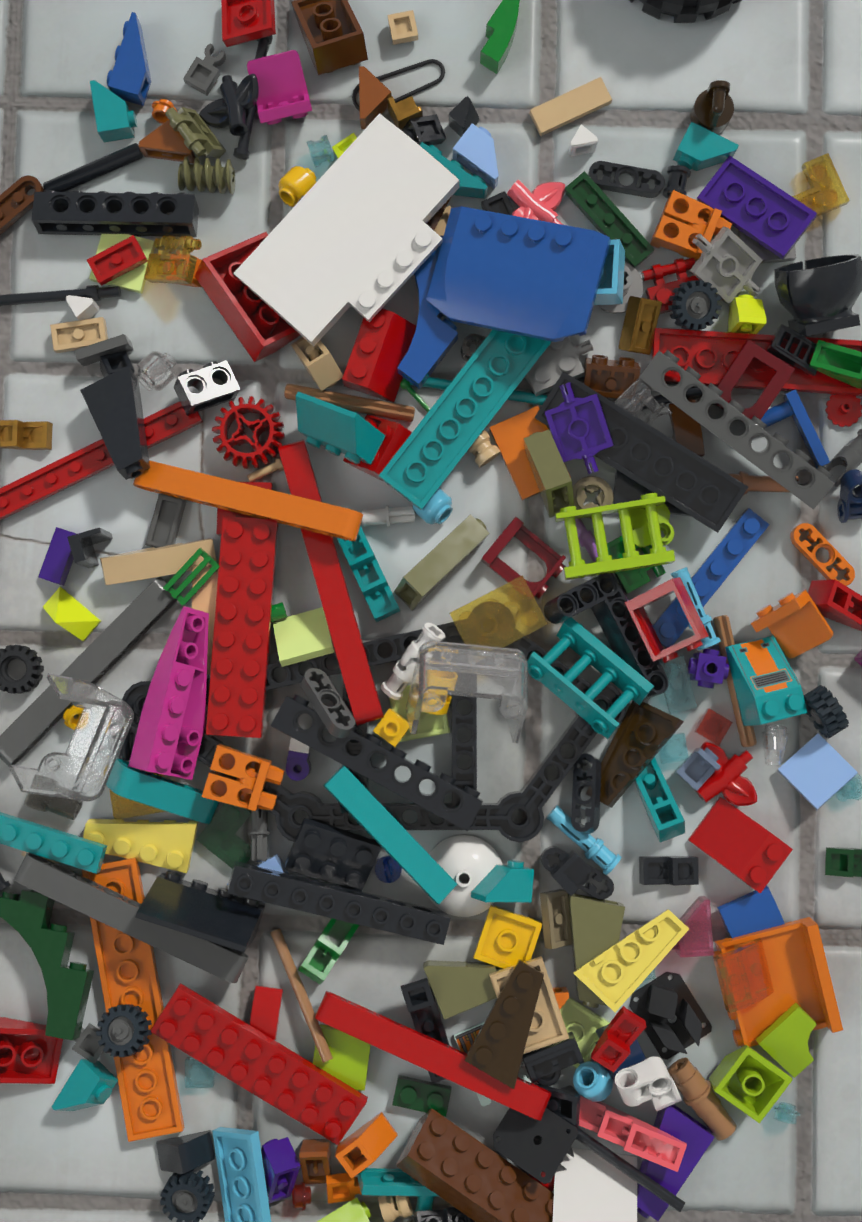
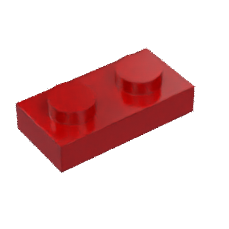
M132 235L87 259V262L98 283L103 286L148 262L136 237Z

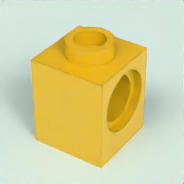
M389 708L373 732L396 747L412 723L392 708Z

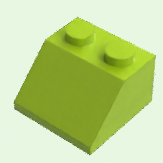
M747 1045L726 1055L709 1077L713 1090L759 1124L793 1080L791 1076Z

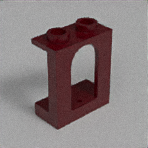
M747 340L717 388L723 391L720 397L729 403L734 386L753 357L775 370V375L756 403L742 412L750 420L753 416L761 420L795 369L755 343ZM713 403V404L717 405L718 407H720L721 409L724 410V408H723V406H722L721 404H719V403Z
M515 517L484 554L481 561L531 601L534 596L539 599L549 588L545 583L551 575L556 579L566 566L562 562L566 557L564 555L560 556L523 526L524 522ZM513 537L518 539L545 562L547 572L541 581L529 582L498 557Z

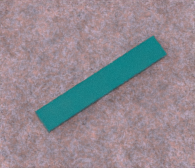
M342 766L323 785L436 904H440L456 887L457 883L345 766Z

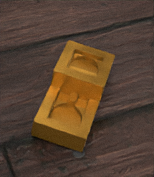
M0 420V448L52 450L53 423L48 421L22 422L19 420Z

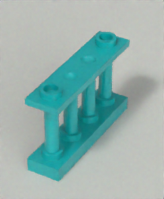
M571 617L563 622L556 635L561 640L543 658L533 652L524 669L528 671L533 679L540 681L587 721L597 733L609 739L619 726V723L614 718L631 700L640 705L654 685ZM570 647L581 658L564 675H561L551 664ZM588 665H592L602 675L583 693L572 682ZM612 682L623 693L605 712L593 700Z

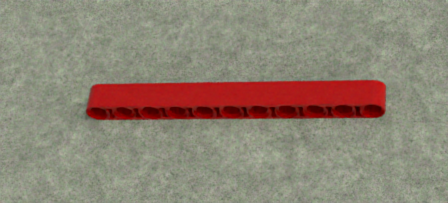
M304 439L278 447L291 495L322 502ZM301 529L355 722L357 725L384 718L333 537Z

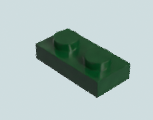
M398 1075L392 1105L425 1113L432 1108L446 1117L452 1087Z

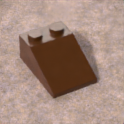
M348 0L291 1L310 58L318 75L331 73L334 70L368 60L364 33Z

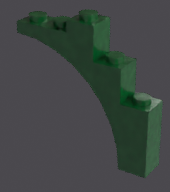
M32 889L22 890L20 899V894L3 891L2 896H0V917L23 937L32 949L43 974L48 1006L45 1035L72 1041L80 1038L94 970L86 969L87 964L80 962H70V966H68L75 932L67 931L68 926L51 923L49 928L55 900Z

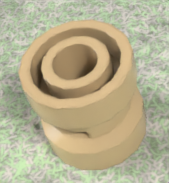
M486 430L482 431L468 449L469 453H473L476 456L475 462L479 468L492 461L501 453L496 445H491L490 436Z
M378 1196L384 1222H394L397 1217L402 1216L406 1218L413 1215L409 1196Z

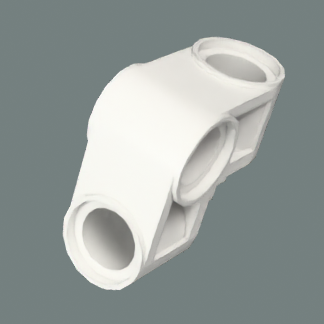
M649 1057L638 1064L620 1070L615 1076L617 1089L623 1102L628 1106H639L651 1099L657 1112L682 1101L674 1080L660 1057Z

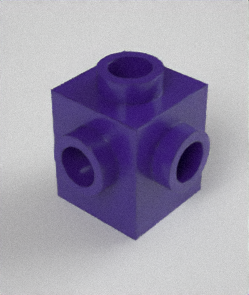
M703 649L702 653H694L693 658H690L688 663L689 680L698 681L697 686L711 689H714V684H723V679L726 680L729 673V664L726 663L727 657L719 656V651L712 649ZM709 663L713 664L712 674L707 671Z

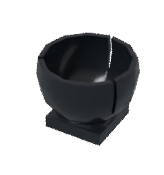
M845 254L805 260L804 270L803 261L774 269V284L780 304L794 317V319L788 320L789 328L801 335L811 336L860 325L859 314L852 312V307L862 291V259L859 254Z

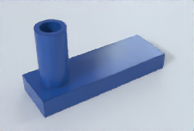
M796 389L786 393L783 397L785 402L768 409L762 417L761 421L767 425L765 428L792 416L816 469L819 465L823 467L829 464V458Z

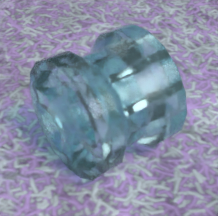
M327 135L321 136L318 141L310 140L306 142L315 168L324 161H335Z

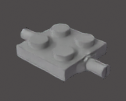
M723 226L711 242L705 239L702 234L695 236L697 239H693L692 242L702 250V253L690 269L694 276L699 280L711 283V288L716 287L718 292L715 294L721 296V300L728 304L743 289L754 297L758 295L756 292H760V288L751 279L754 271L763 260L729 228Z
M568 337L563 341L551 342L523 378L531 386L535 396L537 397L551 391L563 371L575 379L584 377L585 371L580 363L579 356L593 351L591 341L587 340L576 346Z

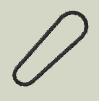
M429 59L376 78L382 80L430 63L437 64L441 68V75L438 79L394 99L395 103L441 82L445 76V68L440 61ZM358 84L353 90L352 101L356 109L360 111V106L356 101V94L359 90Z

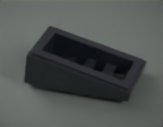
M781 324L777 328L766 351L813 376L817 372V370L809 367L810 364L807 363L811 353H814L817 344ZM785 338L788 342L785 348H782L780 345ZM795 343L797 344V347L794 353L792 354L789 352L792 344ZM802 348L807 349L803 358H798Z

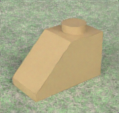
M303 337L291 344L300 361L321 391L334 386L338 380L343 378V374L334 358L321 340L314 347Z

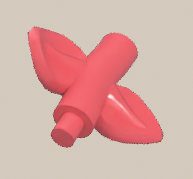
M517 180L507 192V195L519 207L512 212V216L562 224L557 219L558 214L553 210L559 206L563 199L565 184L562 182L542 183L537 185L531 193L520 180Z

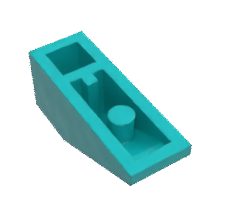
M654 757L634 782L649 820L661 843L684 834L685 820Z

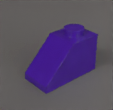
M288 1137L280 1140H269L262 1145L261 1153L270 1204L291 1196L301 1165Z

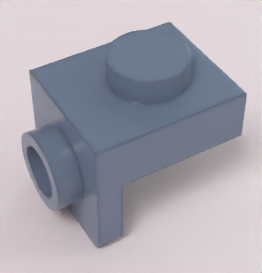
M696 748L675 773L697 791L714 771H718L721 766L716 762L719 758L710 749Z

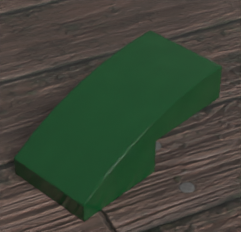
M826 847L825 875L862 877V849Z

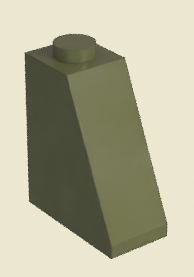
M550 430L536 432L524 438L526 455L549 518L554 517L556 513H560L561 508L574 506L572 480Z
M433 960L423 963L424 971L444 1020L497 998L489 974L499 971L494 965L485 962Z

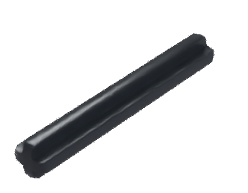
M134 143L43 183V188L45 191H68L142 159L143 154L138 144Z

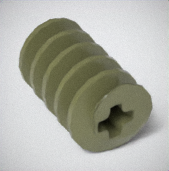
M185 156L183 163L180 164L178 169L179 190L183 191L186 186L188 191L192 192L197 186L199 192H204L207 187L210 193H215L218 187L221 194H225L227 189H229V192L233 195L235 192V170L232 167L231 160L227 159L225 167H222L218 158L215 165L211 166L209 158H206L204 165H201L199 157H195L192 165L189 162L188 156Z

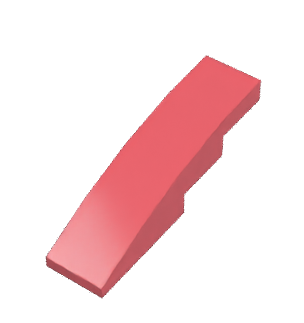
M580 1095L579 1126L596 1132L598 1137L623 1146L624 1151L678 1172L687 1143L602 1102H592Z

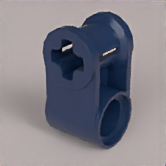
M857 469L847 471L841 478L840 497L837 504L838 518L841 523H847L851 519H862V471Z

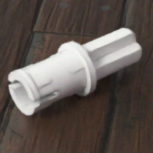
M387 505L383 509L362 510L363 527L387 524V527H390V524L414 522L416 519L413 506L389 508Z

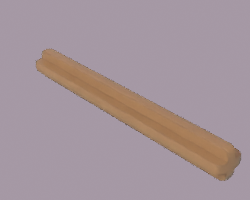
M287 384L284 391L286 399L296 401L295 396L299 391L349 411L412 422L415 415V408L412 406L326 390L321 391L320 389Z
M722 615L715 617L713 622L716 635L721 639V642L718 643L721 656L727 657L725 647L735 645L729 617ZM729 666L727 684L742 747H751L757 744L754 727L743 725Z

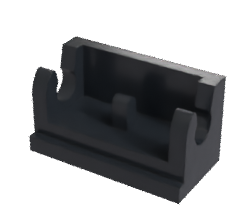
M572 1031L568 1032L569 1039L523 1054V1060L533 1083L537 1082L539 1078L574 1064L584 1063Z

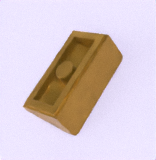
M635 296L629 297L619 349L640 354H651L654 330L657 327L662 305L661 301Z

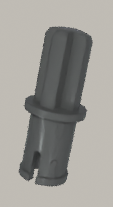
M259 808L256 811L251 810V832H248V835H251V860L254 862H264L267 860V835H270L268 831V810L260 809L259 818Z

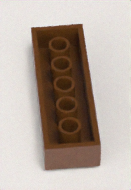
M431 1108L419 1119L396 1164L399 1169L475 1222L553 1221V1192Z

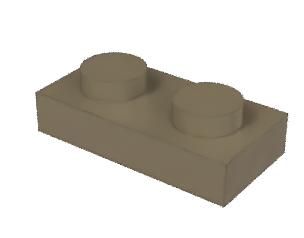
M564 889L540 893L545 948L555 949L572 945L568 893Z

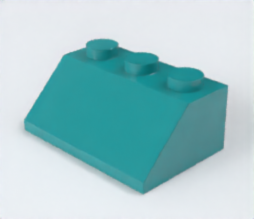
M299 391L297 392L295 397L298 431L307 437L306 442L318 449H320L321 445L325 446L326 451L338 457L340 453H343L346 459L355 464H359L360 461L372 464L385 438L382 432L355 412Z

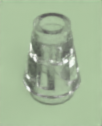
M765 725L764 731L761 732L766 759L765 764L781 766L789 738L787 727Z

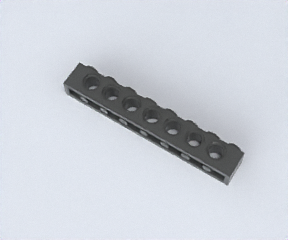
M666 350L664 354L658 351L639 378L814 510L835 483L830 480L833 474L821 465L815 469L808 463L811 458L801 450L797 449L794 453L787 448L786 445L789 441L777 432L773 436L766 432L764 429L767 425L756 416H753L750 420L742 414L745 408L732 399L728 403L720 396L723 394V391L711 382L708 386H705L699 381L701 375L688 366L684 370L677 365L680 359L670 351ZM670 370H675L680 374L681 379L676 386H669L665 383V374ZM693 386L700 388L702 391V398L695 403L688 401L686 398L687 390ZM713 403H719L724 408L723 415L718 419H713L708 415V408ZM734 420H742L745 423V431L740 435H734L730 432L729 427ZM757 436H763L767 440V446L763 451L758 452L752 449V440ZM778 453H786L789 457L788 464L783 468H778L773 463L774 457ZM803 469L808 470L811 475L810 480L806 484H798L795 480L797 472Z

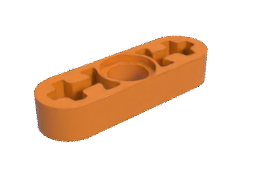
M802 523L792 529L790 533L792 544L827 580L836 579L838 575L834 568L826 569L827 566H830L836 560L838 563L833 566L839 571L843 569L846 571L844 574L846 580L841 579L837 581L845 586L853 582L855 578L854 568L813 525ZM799 530L801 532L807 530L809 532L807 535L808 540L811 543L817 540L819 544L813 546L809 551L807 547H810L811 544L807 540H799L801 536ZM819 548H825L829 552V559L826 563H821L816 559L815 554Z

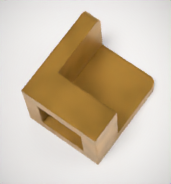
M393 96L387 98L389 114L395 126L401 131L410 118L423 117L421 107L416 106L412 96L395 103Z

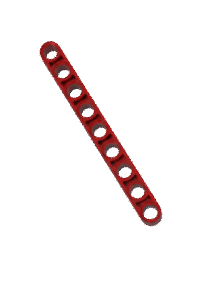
M328 991L325 992L314 1017L326 1025L539 1121L543 1117L552 1094L546 1089L520 1077H517L515 1088L513 1089L466 1062L465 1057L467 1053Z

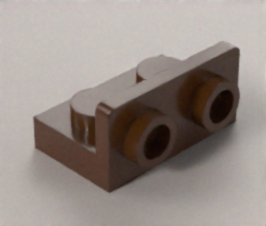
M592 355V358H586L583 384L607 398L636 400L641 368L639 363L635 362V359L620 357L619 361L608 360V357L604 355Z

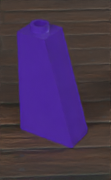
M673 1104L657 1112L653 1126L687 1143L678 1172L644 1158L639 1170L676 1195L715 1137L709 1128ZM637 1183V1212L647 1219L651 1216L659 1221L669 1205Z

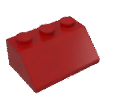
M383 308L370 322L363 318L342 378L344 387L394 403L403 379L398 374L397 368L409 350L417 326L398 314Z

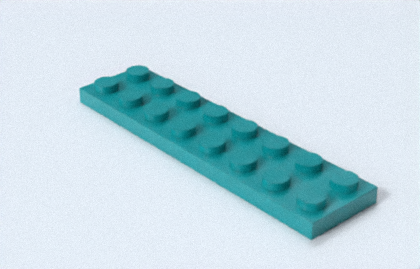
M492 330L378 477L422 510L547 349L551 341Z

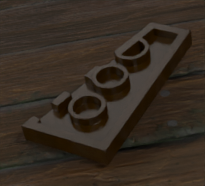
M632 701L601 762L600 802L612 808L684 721L645 702L638 705L635 701ZM589 786L586 795L591 797L592 789Z
M520 959L516 963L465 1057L466 1062L513 1089L515 1088L544 977L543 972Z

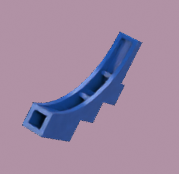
M441 244L414 273L419 293L417 327L409 350L397 368L398 374L419 390L458 340L457 327L446 318L442 321L443 313L426 300Z

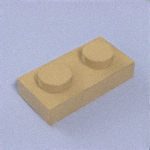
M103 317L50 325L53 349L56 353L75 351L108 339L106 320Z

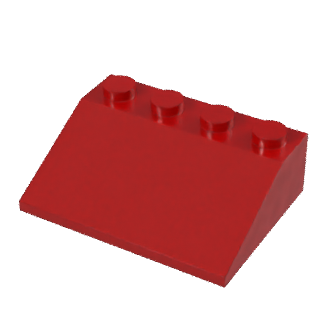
M267 232L203 258L195 274L197 281L254 362L275 353L300 336L295 329L234 275V272L268 236Z

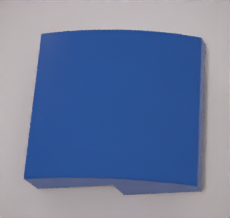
M767 885L761 893L753 891L717 907L725 929L731 938L785 924Z

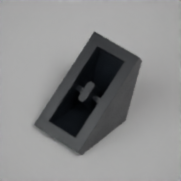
M211 1130L156 1142L162 1171L185 1174L216 1158Z

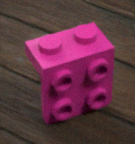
M296 50L248 61V73L256 75L259 86V95L256 103L260 123L267 122L268 125L280 123L282 118L289 116L295 119L302 118L308 115L307 112L312 111L299 54Z

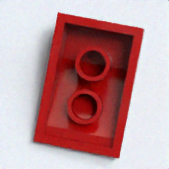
M722 797L717 799L688 838L691 843L758 893L763 891L793 850Z
M0 1017V1083L55 1084L63 1039L46 1036V1025Z

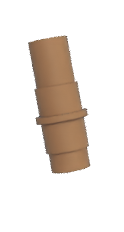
M681 1058L674 1062L668 1072L683 1095L684 1103L692 1107L717 1140H724L731 1136L736 1130L737 1125L712 1090L711 1082L704 1079L688 1058Z

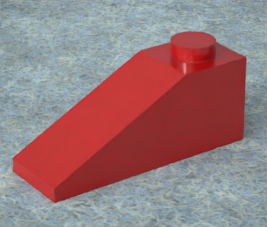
M836 579L811 581L808 594L823 617L862 631V596Z

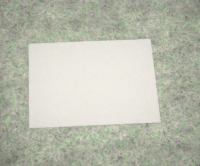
M572 1148L574 1157L566 1154L561 1163L567 1170L555 1173L552 1222H637V1182L593 1151ZM617 1154L637 1168V1157Z

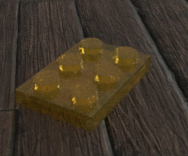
M523 575L449 613L474 662L548 624Z

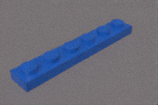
M750 508L744 511L691 577L703 607L770 525ZM677 597L673 599L652 625L662 646L665 648L672 646L689 625V621Z

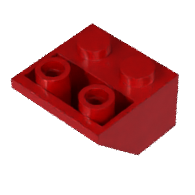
M367 414L364 419L385 435L372 464L370 465L363 461L355 464L345 457L343 461L383 481L378 477L412 432L399 423Z

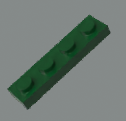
M585 171L565 187L564 193L600 233L610 237V240L620 239L625 250V261L636 268L654 252L655 249Z

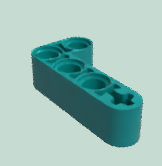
M116 759L106 782V786L112 792L121 797L201 823H211L219 801L203 798V790L140 769L128 767V761Z

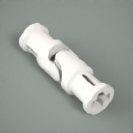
M428 622L423 625L422 633L417 640L411 642L401 659L398 660L393 668V674L388 681L381 684L382 691L388 697L394 700L402 698L404 689L409 683H413L418 676L417 674L433 655L432 650L437 643L444 640V632L436 625Z

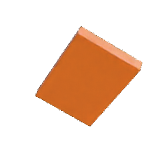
M538 406L489 427L522 501L540 493L526 455L524 438L536 432L549 430L547 425L535 419L536 414L540 410Z

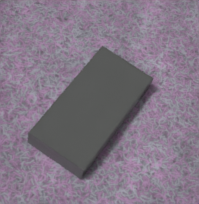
M122 334L77 349L74 353L77 361L81 365L87 366L99 362L102 355L122 351L129 352L134 349L129 338Z
M159 493L145 543L146 546L158 548L175 544L186 505L185 500Z

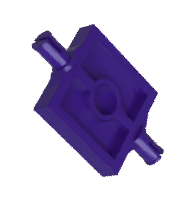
M566 383L559 386L564 402L558 407L544 412L563 462L583 459L587 474H591L593 472L590 463L594 472L599 471L594 455L600 450L614 446L598 395L594 394L585 398H575L571 383Z

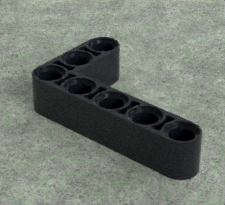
M609 573L601 574L562 593L545 604L544 615L553 624L561 623L591 607L613 652L654 685L644 700L667 691L669 686L668 678L658 660L653 662L625 604L627 599L613 575Z

